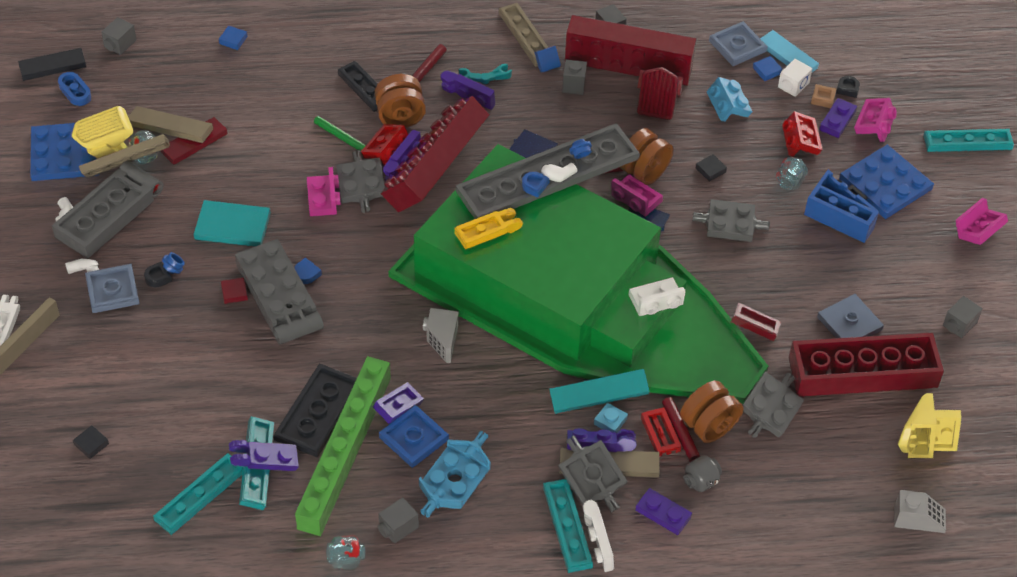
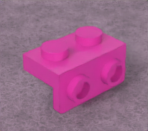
M627 175L622 181L616 178L611 181V195L616 200L631 207L633 211L639 212L644 216H647L663 202V195L631 175Z
M981 198L956 219L959 239L981 245L1008 222L1007 214L989 210L987 199Z

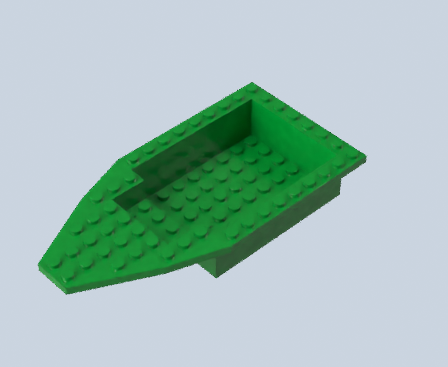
M497 144L463 182L523 160L525 157ZM577 184L514 208L516 216L513 219L520 218L523 222V226L513 233L507 232V234L466 250L455 235V228L474 220V217L455 190L414 234V244L388 271L391 279L447 310L459 312V316L563 374L593 380L644 369L649 393L690 397L691 394L704 384L716 380L720 381L728 389L729 395L734 396L743 404L763 373L768 371L769 366L737 325L731 322L732 319L714 296L667 250L659 245L661 227ZM672 277L678 288L684 287L685 297L683 305L673 309L661 310L651 315L639 316L629 297V289Z

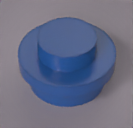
M584 139L577 140L572 143L569 152L571 155H574L575 159L586 157L592 152V144Z
M171 252L162 258L163 267L172 274L182 272L185 263L180 256Z

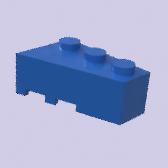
M828 169L809 195L804 215L865 243L875 228L879 211L859 194L857 196L848 190V185L836 180L833 177V173Z

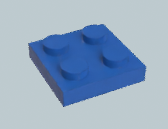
M415 405L380 431L379 438L413 468L449 440V434Z

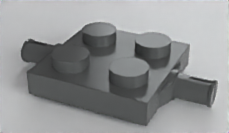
M355 150L352 153L354 162L336 165L342 204L360 202L361 212L365 213L364 206H366L367 212L370 211V200L383 197L380 193L384 190L385 185L380 158L362 160L361 151L357 150V157Z
M711 199L707 214L693 213V221L706 223L708 237L752 242L755 229L769 231L770 221L756 220L754 204Z
M766 371L760 377L742 404L743 412L749 415L754 422L748 431L749 435L753 433L752 437L756 438L762 428L769 430L778 438L784 433L804 402V399L789 388L795 379L793 375L791 376L790 373H786L781 382Z
M576 436L566 440L574 453L569 459L559 464L558 467L582 506L588 500H595V502L604 500L611 513L618 510L620 506L612 495L616 490L626 485L628 481L602 440L583 448L576 439Z

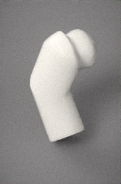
M569 163L563 168L549 164L542 167L541 173L552 181L562 182L577 173V168L573 163Z
M63 197L58 201L61 211L59 216L56 217V221L73 208L67 197Z
M81 258L65 263L68 274L85 269L87 272L99 270V264L96 260Z

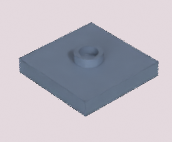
M744 21L709 36V42L732 66L767 52L768 46Z
M132 264L85 273L92 313L140 304Z
M856 294L818 312L817 316L835 338L872 336L882 331L884 327L882 322Z

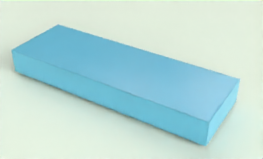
M774 30L760 38L768 46L767 52L786 66L794 59H797L811 67L812 72L818 69L819 63Z

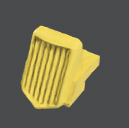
M116 106L78 120L74 125L72 138L85 147L89 154L98 159L127 148L124 141L133 134V128L126 110L121 106Z
M933 393L924 394L903 428L898 441L899 448L903 453H908V458H933L934 451H957L961 410H935Z

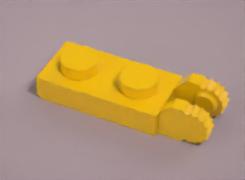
M508 208L456 226L455 235L466 250L507 234V232L513 233L523 226V222L520 218L513 219L516 216V212L513 208Z

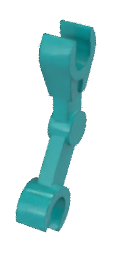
M501 64L490 73H471L467 68H460L459 74L473 81L488 84L495 79L506 80L511 78L512 70H508V64Z

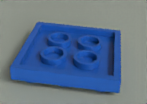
M75 123L31 126L30 176L32 181L85 177L81 173L79 166L97 158L89 154L85 147L72 138Z
M888 144L840 173L839 177L848 187L854 185L868 198L867 202L876 208L884 219H887L928 193L934 186L932 181Z

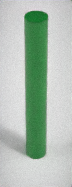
M320 116L314 119L316 125L353 148L362 151L366 146Z

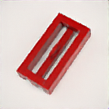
M664 407L641 413L643 425L655 452H659V457L663 453L669 455L674 450L676 453L681 451L680 441ZM658 415H660L661 420H662V422H663V424H664V426H665V429H666V431H667V433H668V436H669V438H670V440H671V442H672V444H670V445H669V443H668V441H667V439H666V437H665L664 431H663V429H662V427H661V425H660V423H659V421H658V418H657ZM649 418H651V420H652V422H653V424H654V427H655V429H656V431H657V434H658V436H659V438H660V440H661V443H662L663 447H661V445H660V443H659V440H658V438H657V436H656V433H655V431H654V429H653V426H652V424H651Z

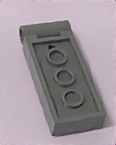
M125 161L119 169L52 225L54 237L88 259L154 201L153 197H157L162 192L164 184L133 163Z
M278 239L235 254L236 266L242 277H244V281L279 345L324 328L322 318L318 311H316L313 300Z

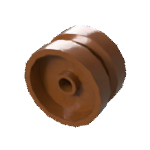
M394 74L384 78L377 84L375 100L379 119L383 124L404 125L405 128H408L422 120L426 113V106L422 96L421 84L415 77L407 74Z
M643 128L629 139L639 151V159L620 166V169L629 175H634V178L648 186L664 173L672 159L674 149L666 140L658 139L657 134L647 128Z
M714 380L704 384L691 394L681 409L680 417L690 428H694V432L704 443H711L723 437L735 426L744 408L734 396L729 395L728 389L720 381Z

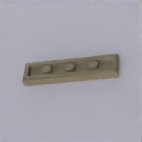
M518 3L499 8V15L534 66L537 67L538 63L534 52L548 48L547 44Z
M136 106L128 116L133 127L203 143L213 130L212 123Z
M161 134L80 165L79 168L85 177L90 178L121 166L125 161L132 162L166 149L170 146L168 138Z
M49 297L0 346V375L60 316L55 300Z
M560 448V464L569 459L574 452L567 448ZM609 452L624 476L659 478V452Z

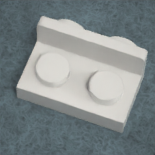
M672 277L629 289V297L639 316L651 315L661 310L673 309L683 305L685 289L684 287L678 288Z

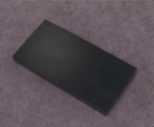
M319 363L274 433V440L282 444L296 445L297 450L318 458L335 428L357 378Z

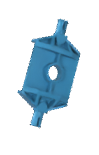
M480 431L473 441H447V448L425 477L423 479L419 478V487L428 499V502L420 511L422 515L425 516L426 514V517H430L434 509H439L440 507L461 509L491 468V462L481 448L486 439H488V435L485 432L483 434V431ZM451 475H458L461 477V480L452 482L448 478Z

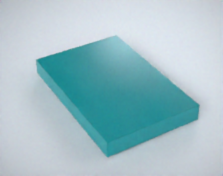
M204 200L194 231V239L259 246L264 240L271 214L270 208Z

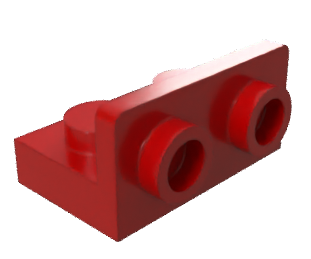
M794 111L782 124L788 155L794 157L799 150L819 155L823 149L816 119Z
M384 124L363 148L361 153L365 159L380 158L383 165L386 166L385 164L409 134L404 125Z

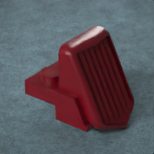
M663 67L646 71L640 70L637 87L640 91L637 113L642 116L671 120L674 114L677 97L681 98L683 77H678Z

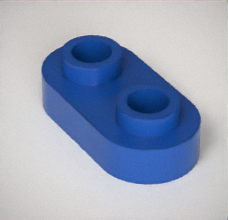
M66 72L59 76V88L73 105L83 106L91 101L90 89L78 74Z

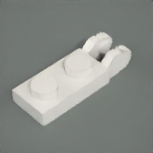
M588 500L583 505L586 526H588L591 542L596 541L598 547L594 549L597 563H602L605 572L612 571L614 569L613 553L598 504L595 500Z

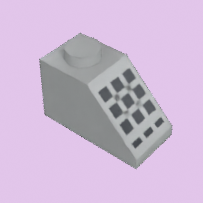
M431 308L429 317L424 318L423 331H427V342L446 363H451L459 326V312Z
M900 490L894 506V527L945 533L946 509L926 493Z

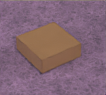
M816 84L811 104L832 108L836 88Z

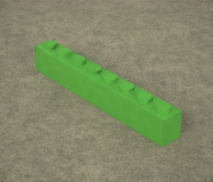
M367 356L296 510L297 530L317 536L322 535L375 416L376 410L373 408V405L383 397L391 380L390 362Z

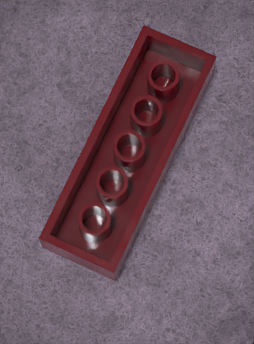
M572 15L566 34L565 62L566 60L587 62V67L639 76L640 70L646 71L663 67L676 76L683 77L682 85L688 86L697 38Z
M473 96L465 100L463 98L459 99L453 107L451 105L447 106L441 112L442 118L437 119L430 126L432 130L420 138V145L408 153V160L402 162L396 168V175L391 176L384 183L386 187L380 194L398 213L421 202L490 115Z
M933 333L792 341L789 353V363L792 375L795 377L794 385L798 396L938 388L944 373Z

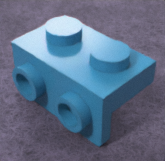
M718 77L707 90V94L721 121L725 122L731 114L748 118L753 112L748 104V99L741 90V85L735 80Z

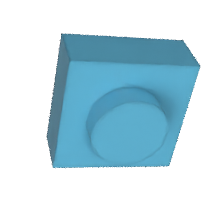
M606 403L595 417L594 425L603 430L617 433L626 422L628 414Z

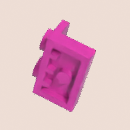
M890 98L865 100L854 127L856 134L877 133L879 141L885 142L887 135L891 131L892 122L897 115L896 108L892 105Z
M328 167L329 175L307 177L310 216L337 214L336 205H340V192H335V188H339L338 175H333V167Z

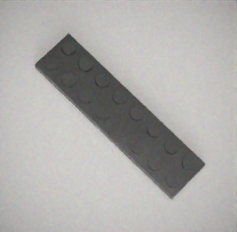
M616 123L456 185V193L474 219H477L495 211L499 212L508 208H517L638 160L640 153ZM580 139L590 141L592 152L588 156L575 159L574 155L570 154L569 149L575 141ZM569 163H573L577 168V173L562 182L550 180L538 198L526 193L522 188L523 176L529 172L541 173L544 165L553 164L563 168Z

